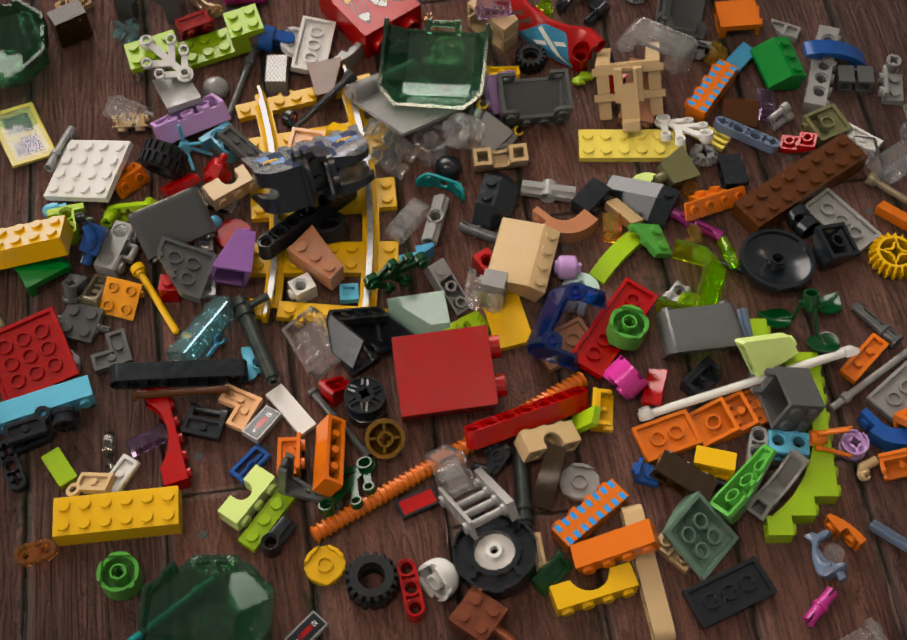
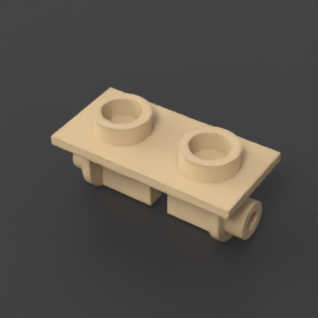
M145 113L132 114L133 120H130L129 114H116V116H113V123H116V126H112V128L117 129L118 132H128V129L146 131V128H151L150 125L146 124V122H149V115Z

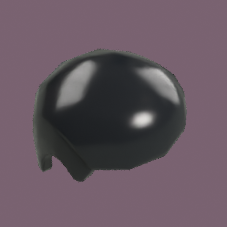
M452 155L440 157L435 164L434 173L455 181L459 179V175L462 172L460 159Z

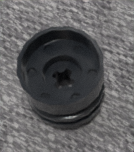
M362 376L348 383L344 390V403L348 420L354 426L367 429L373 421L386 417V392L384 386L377 379Z

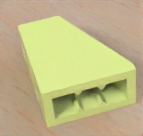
M782 332L734 340L750 373L757 377L763 376L766 368L779 366L799 353L796 348V340L791 335L789 336Z

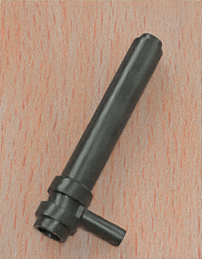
M266 292L250 301L243 294L237 295L232 299V309L235 312L237 321L242 325L265 382L270 386L276 385L279 382L280 375L258 326L253 309L269 300L270 297Z
M517 436L512 437L515 505L520 517L519 519L532 529L534 524V516L532 515L534 508L531 502L529 462L523 463L514 445V441Z

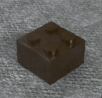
M79 0L72 1L47 12L54 35L63 49L94 35L87 13Z

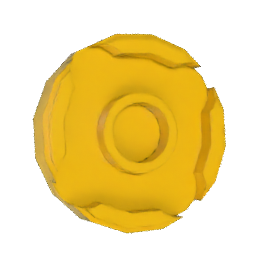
M332 545L317 546L308 552L304 560V570L307 578L313 584L330 586L342 579L346 571V561L343 553L338 548Z

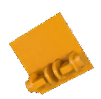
M107 276L99 308L104 309L106 315L134 321L139 299L145 295V291L142 290L143 284Z

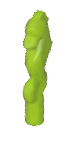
M581 71L578 76L573 77L571 83L575 86H585L586 82L592 81L595 77H592V72Z

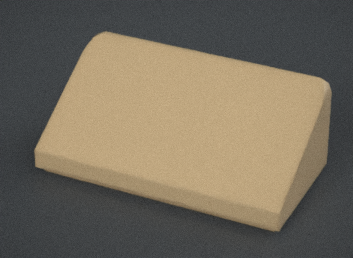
M618 198L605 203L604 210L627 229L631 223L640 224L644 220Z

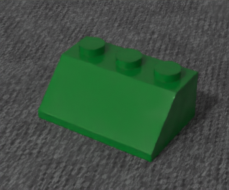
M772 37L750 50L768 90H798L807 76L788 37Z

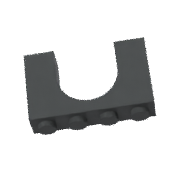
M113 0L119 20H136L139 10L137 0ZM152 0L164 9L168 24H175V19L186 16L188 13L185 0Z

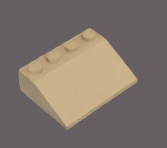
M503 217L488 269L508 272L507 290L536 302L546 292L560 231L545 224Z

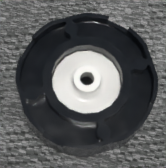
M485 512L479 513L471 517L470 519L474 520L484 515ZM501 515L475 528L479 538L477 540H474L469 534L466 535L462 528L456 533L452 545L453 562L460 581L469 589L473 586L493 599H504L521 592L535 575L538 567L536 540L530 527L522 520L517 519L512 522L507 516Z

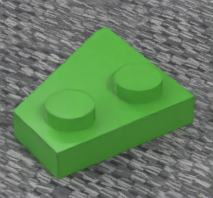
M631 223L628 226L630 232L635 231L639 235V242L648 249V252L654 258H670L673 254L659 225Z

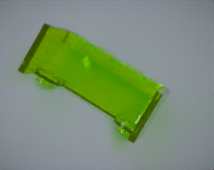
M676 239L672 258L700 265L704 268L696 293L682 292L678 297V301L658 297L654 316L663 307L680 309L714 305L719 301L727 272L725 266L708 247Z

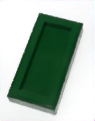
M557 551L535 573L530 582L542 596H545L549 592V586L556 585L573 566L561 551Z

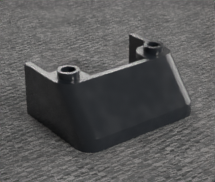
M374 306L329 310L326 317L331 351L335 357L340 358L352 369L356 368L364 346H372L380 354L392 353V337L415 334L385 310Z

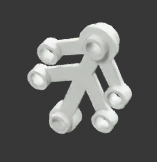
M174 34L166 36L168 55L154 44L153 38L150 35H143L140 38L139 43L143 50H151L162 59L151 60L145 57L141 60L142 67L146 70L158 68L154 71V76L157 80L177 78L180 82L188 83L193 79V70L188 66L189 48L187 45H181L178 48L181 55V66L176 62L175 44L177 40ZM170 38H173V39H174V41H172V42H169L168 40H169ZM160 67H171L175 71L164 72Z
M663 114L656 116L654 125L661 129L662 141H670L672 135L668 128L674 129L676 146L686 145V137L683 136V133L699 138L702 144H710L713 140V130L708 129V123L704 121L694 123L693 117L670 119L669 115Z

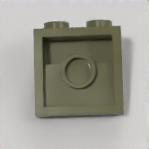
M834 103L803 115L800 124L802 132L818 133L816 143L818 148L841 133L845 135L851 133L853 129Z

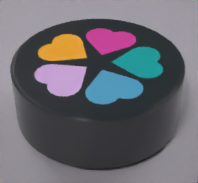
M291 109L287 110L283 114L282 124L291 128L297 122V112Z

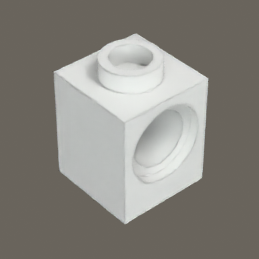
M308 272L288 281L289 290H287V293L291 300L305 303L318 296L317 286Z

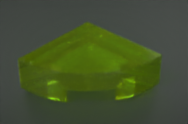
M541 0L536 7L540 8L545 15L550 17L553 11L551 0Z

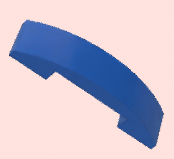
M811 40L805 41L802 44L805 57L821 60L824 56L847 60L855 68L862 65L867 66L864 54L858 48L845 42Z

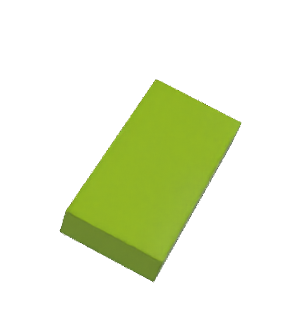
M594 405L572 416V422L579 434L598 425L601 412L600 407Z
M59 447L41 457L61 490L78 480L77 474Z

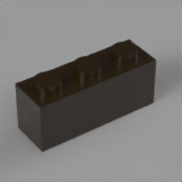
M664 450L659 455L649 474L653 479L684 497L699 491L707 501L710 500L719 482L710 473L699 470L693 463L684 461L676 453Z

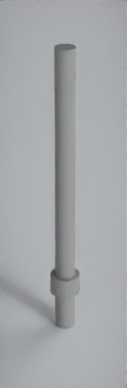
M907 348L849 391L841 393L838 399L828 406L829 410L834 412L842 405L850 403L854 396L907 357Z

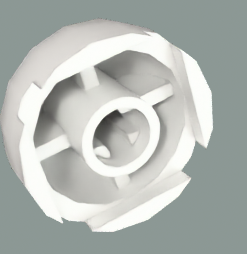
M441 557L432 558L418 568V572L420 571L421 574L418 577L423 590L431 598L435 595L437 598H440L437 601H446L458 589L459 574L454 564L449 560Z

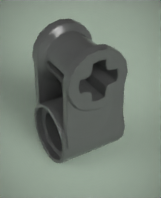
M69 274L62 281V287L64 288L62 301L67 304L79 302L80 295L91 280L90 277Z

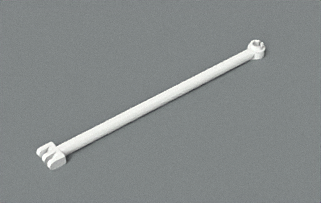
M847 345L839 348L837 351L785 367L812 368L840 358L858 355L860 349ZM764 374L761 377H750L650 409V406L640 407L637 413L639 421L651 420L654 417L761 384L767 376Z

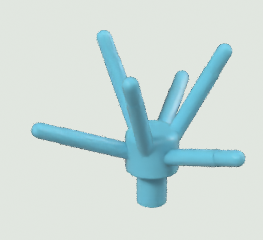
M178 124L177 129L181 138L178 147L188 155L189 165L194 172L195 167L190 156L191 151L209 156L214 154L192 147L201 145L202 142H189L185 140L181 126Z

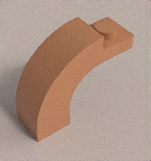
M538 206L532 210V222L545 224L560 231L558 243L561 244L580 242L591 236L598 227V218L585 209L570 220L555 219Z

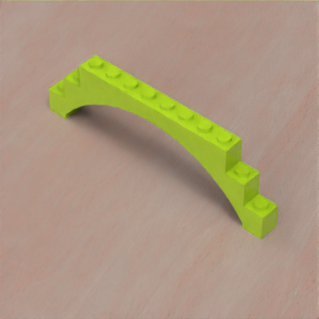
M766 318L750 319L753 336L771 334ZM799 352L779 366L785 367L817 357L818 352ZM821 364L809 368L823 402L827 406L828 398L823 390L825 378L821 376ZM826 407L809 426L808 433L810 430L829 429L830 413L826 411ZM828 435V444H824V447L835 449L831 444L833 435ZM810 446V456L808 458L810 462L806 467L801 484L781 509L774 515L766 516L763 523L765 543H791L797 533L796 524H813L816 516L819 515L818 505L836 503L838 497L841 496V486L837 485L838 467L834 465L836 454L816 451L815 446Z

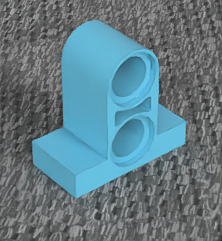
M226 121L198 139L202 142L200 145L202 150L210 151L214 149L219 155L226 153L228 156L227 162L232 163L239 156L217 138V134L231 124L229 121Z

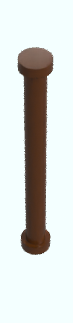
M229 383L220 386L145 391L132 389L133 401H137V399L219 393L230 395Z

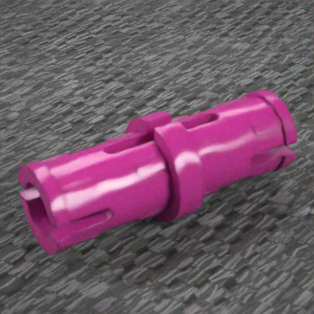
M826 587L825 591L818 599L812 602V607L802 617L805 623L812 617L807 624L808 626L814 627L821 615L828 612V607L838 597L836 590L829 596L833 590L832 587Z

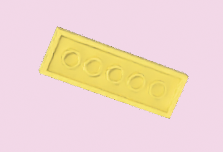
M578 129L579 162H662L681 146L675 145L676 136L674 129H668L672 135L670 141L661 140V129H641L638 132L624 133L623 129Z

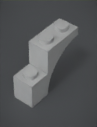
M793 448L771 478L756 492L747 510L764 521L766 516L772 514L780 500L791 491L810 460Z

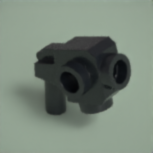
M504 443L488 446L484 452L488 460L485 464L473 462L471 470L481 467L493 479L494 476H498L501 470H505L513 459L510 453L512 449Z

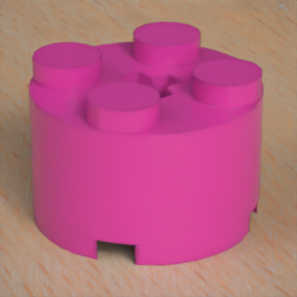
M622 355L603 374L614 387L618 385L616 390L627 401L633 399L649 384Z

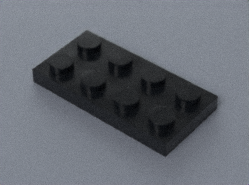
M753 556L683 590L681 595L704 631L775 596L778 591L756 556Z

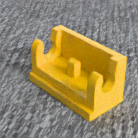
M593 387L591 407L597 405L601 408L598 425L591 428V432L613 433L614 395H612V390Z
M697 445L693 464L699 470L710 473L715 479L719 477L729 481L734 476L737 453Z

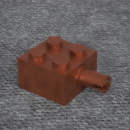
M473 586L448 619V628L466 640H492L495 637L499 640H517L518 638L517 635L503 627V624L508 619V608Z

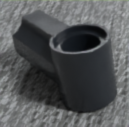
M282 516L273 529L262 537V551L267 558L277 557L283 545L297 529V525L292 519ZM271 543L276 544V545H275L274 547H272V548L266 547L268 544H271Z

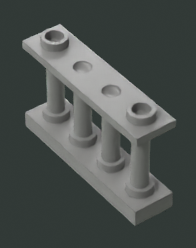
M481 467L474 470L476 476L474 482L449 494L442 487L437 488L440 494L438 501L441 507H446L461 524L466 535L469 534L474 540L479 539L475 528L501 515L507 516L512 522L520 518L514 500ZM476 489L480 490L458 502L454 501ZM485 497L488 499L466 511L462 510ZM493 506H495V507L498 506V508H496V509H494V510H492V511H490V512H488V513H486V514H484V515H482V516H480V517H478V518H476V519H474V520H471V519H470L471 517H473V516H475V515H477V514H479V513H481V512H483V511H485V510H487V509H489V508H491V507H493Z

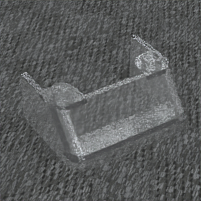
M905 103L903 108L907 118V103ZM907 121L899 129L901 140L880 153L876 138L853 136L855 144L868 155L864 166L871 172L877 173L881 181L886 184L892 185L907 175Z

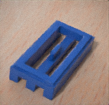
M255 444L229 471V475L235 477L237 481H240L245 486L243 480L246 477L245 474L256 463L263 468L272 456L258 444ZM259 451L260 453L238 474L237 472Z

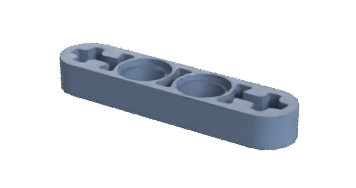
M717 116L714 121L713 128L716 131L767 153L775 154L780 147L778 139L727 117Z

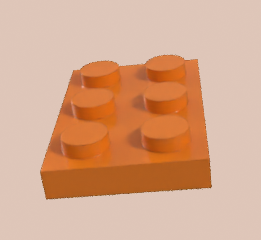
M686 408L631 428V434L647 464L655 463L664 450L680 454L703 444V440Z

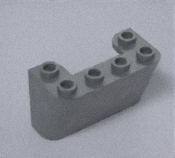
M568 68L550 69L548 77L515 79V72L497 74L499 119L508 127L512 128L516 125L528 127L532 124L547 125L554 122L556 124H563L569 119L574 106Z

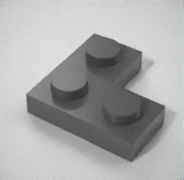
M124 328L105 334L109 350L90 355L96 375L109 371V367L116 363H134Z

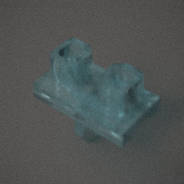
M134 17L130 20L126 19L125 24L116 19L113 21L112 24L115 28L112 35L116 39L121 41L124 35L127 34L124 42L128 44L140 40L142 37L138 32L141 29L138 19Z

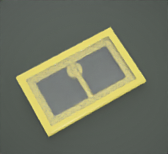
M33 102L0 111V142L13 169L50 157V152L55 147Z

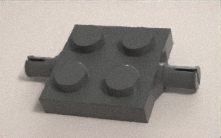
M74 303L67 304L62 315L57 314L66 339L69 341L93 346L95 338L100 332L109 333L113 330L112 327L103 325L102 321L106 312L101 308Z

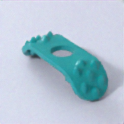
M427 172L421 174L415 181L417 187H431L432 185L453 192L455 196L460 197L461 202L465 201V189H463L461 183ZM440 181L446 182L448 186L443 185Z

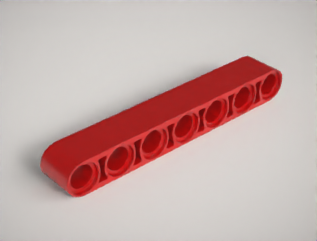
M584 386L572 387L468 424L464 427L466 447L470 450L481 449L517 436L523 429H534L540 425H547L580 413L589 408L588 390Z

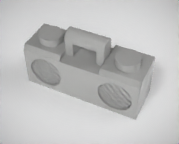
M115 220L93 264L97 274L119 279L126 268L124 262L133 263L140 247L136 245L139 241L130 223Z

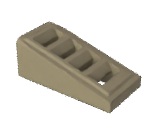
M95 274L79 297L80 304L99 308L107 276Z

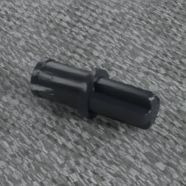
M603 1L597 8H593L583 23L590 27L597 20H601L603 15L611 8L609 3Z

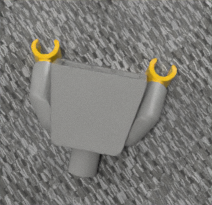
M481 100L476 104L475 112L471 118V132L473 134L472 137L478 142L473 149L491 147V150H503L508 145L513 144L524 133L523 131L517 133L516 128L518 126L511 129L486 110L488 103H486L485 107L480 105Z

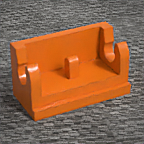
M907 448L878 454L885 482L907 477Z

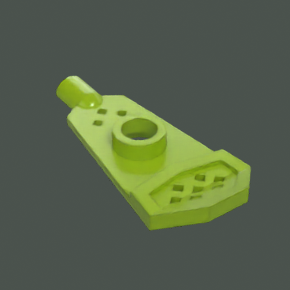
M477 310L452 322L449 328L444 329L465 328L464 325L467 327L487 325V330L489 331L487 321Z

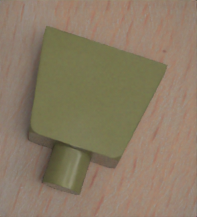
M681 146L660 162L657 166L659 173L653 176V180L655 183L660 184L665 182L667 186L675 188L695 181L700 176V173L684 146Z

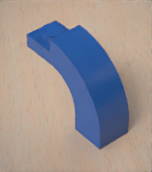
M867 407L860 412L856 421L863 430L868 432L867 437L870 444L887 452L907 448V427H889L882 423Z

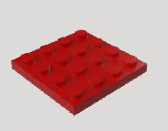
M53 306L0 329V393L3 401L81 376Z

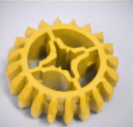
M896 232L892 236L889 233L885 236L880 235L869 247L868 258L869 264L873 265L872 270H878V275L883 274L884 279L888 276L891 277L892 281L896 277L899 280L903 279V277L907 278V239L903 235L897 236Z

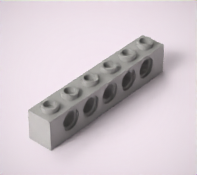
M819 25L815 40L841 41L842 36H839L840 28ZM824 56L821 60L811 59L801 113L807 114L830 104L827 97L830 98L832 93V87L829 86L833 84L835 74H832V71L835 72L837 61H834V58Z

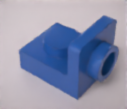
M639 457L638 463L634 462L631 474L634 475L633 482L657 489L658 481L649 476L654 465L644 463L643 457Z

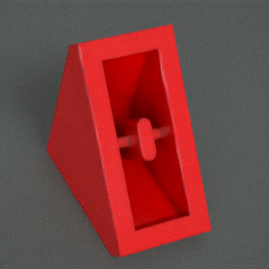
M342 375L320 380L318 383L320 395L332 407L336 408L344 400V390L350 382Z

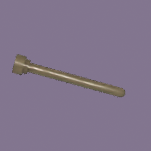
M872 171L864 182L869 187L877 186L907 205V196L881 181L877 173Z

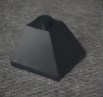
M844 222L821 225L814 228L812 251L820 270L836 267L861 254Z

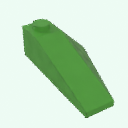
M763 444L709 501L723 520L733 525L747 510L777 453L775 449Z

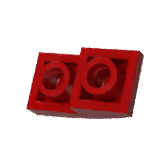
M800 132L799 136L782 135L779 153H800L814 150L818 133Z
M648 370L646 380L649 384L643 389L642 405L662 406L665 397V386L669 377L668 370Z

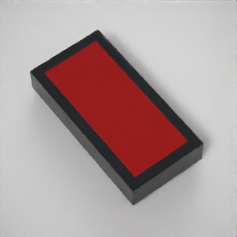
M433 486L395 501L403 521L440 506Z

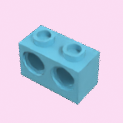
M768 430V446L777 452L773 461L783 462L793 448L806 458H809V433H803L798 430ZM773 442H778L781 446H777Z

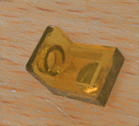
M696 223L687 226L690 237L674 243L676 250L683 249L688 251L695 248L693 244L703 241L702 231Z

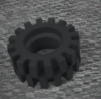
M527 42L526 46L521 44V47H518L515 52V64L519 66L520 72L523 70V74L529 72V75H532V72L538 74V71L541 72L542 68H545L546 51H544L543 47L540 48V44L535 46L534 42H532V45H529V42ZM526 57H535L536 60L530 61V60H526L525 58H526Z

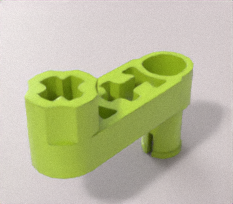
M148 197L145 201L110 205L103 214V218L100 221L102 223L101 226L109 229L115 220L129 222L128 215H130V212H135L158 201Z

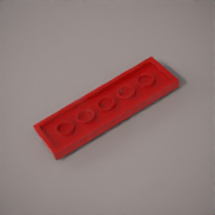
M626 277L568 355L567 360L601 380L605 373L604 371L622 351V349L610 345L607 341L606 328L613 310L621 308L622 305H634L641 308L646 316L658 300L659 295Z

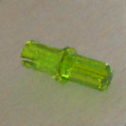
M727 237L719 238L717 244L722 251L721 256L726 260L729 268H738L740 262L736 256L735 248L731 246Z

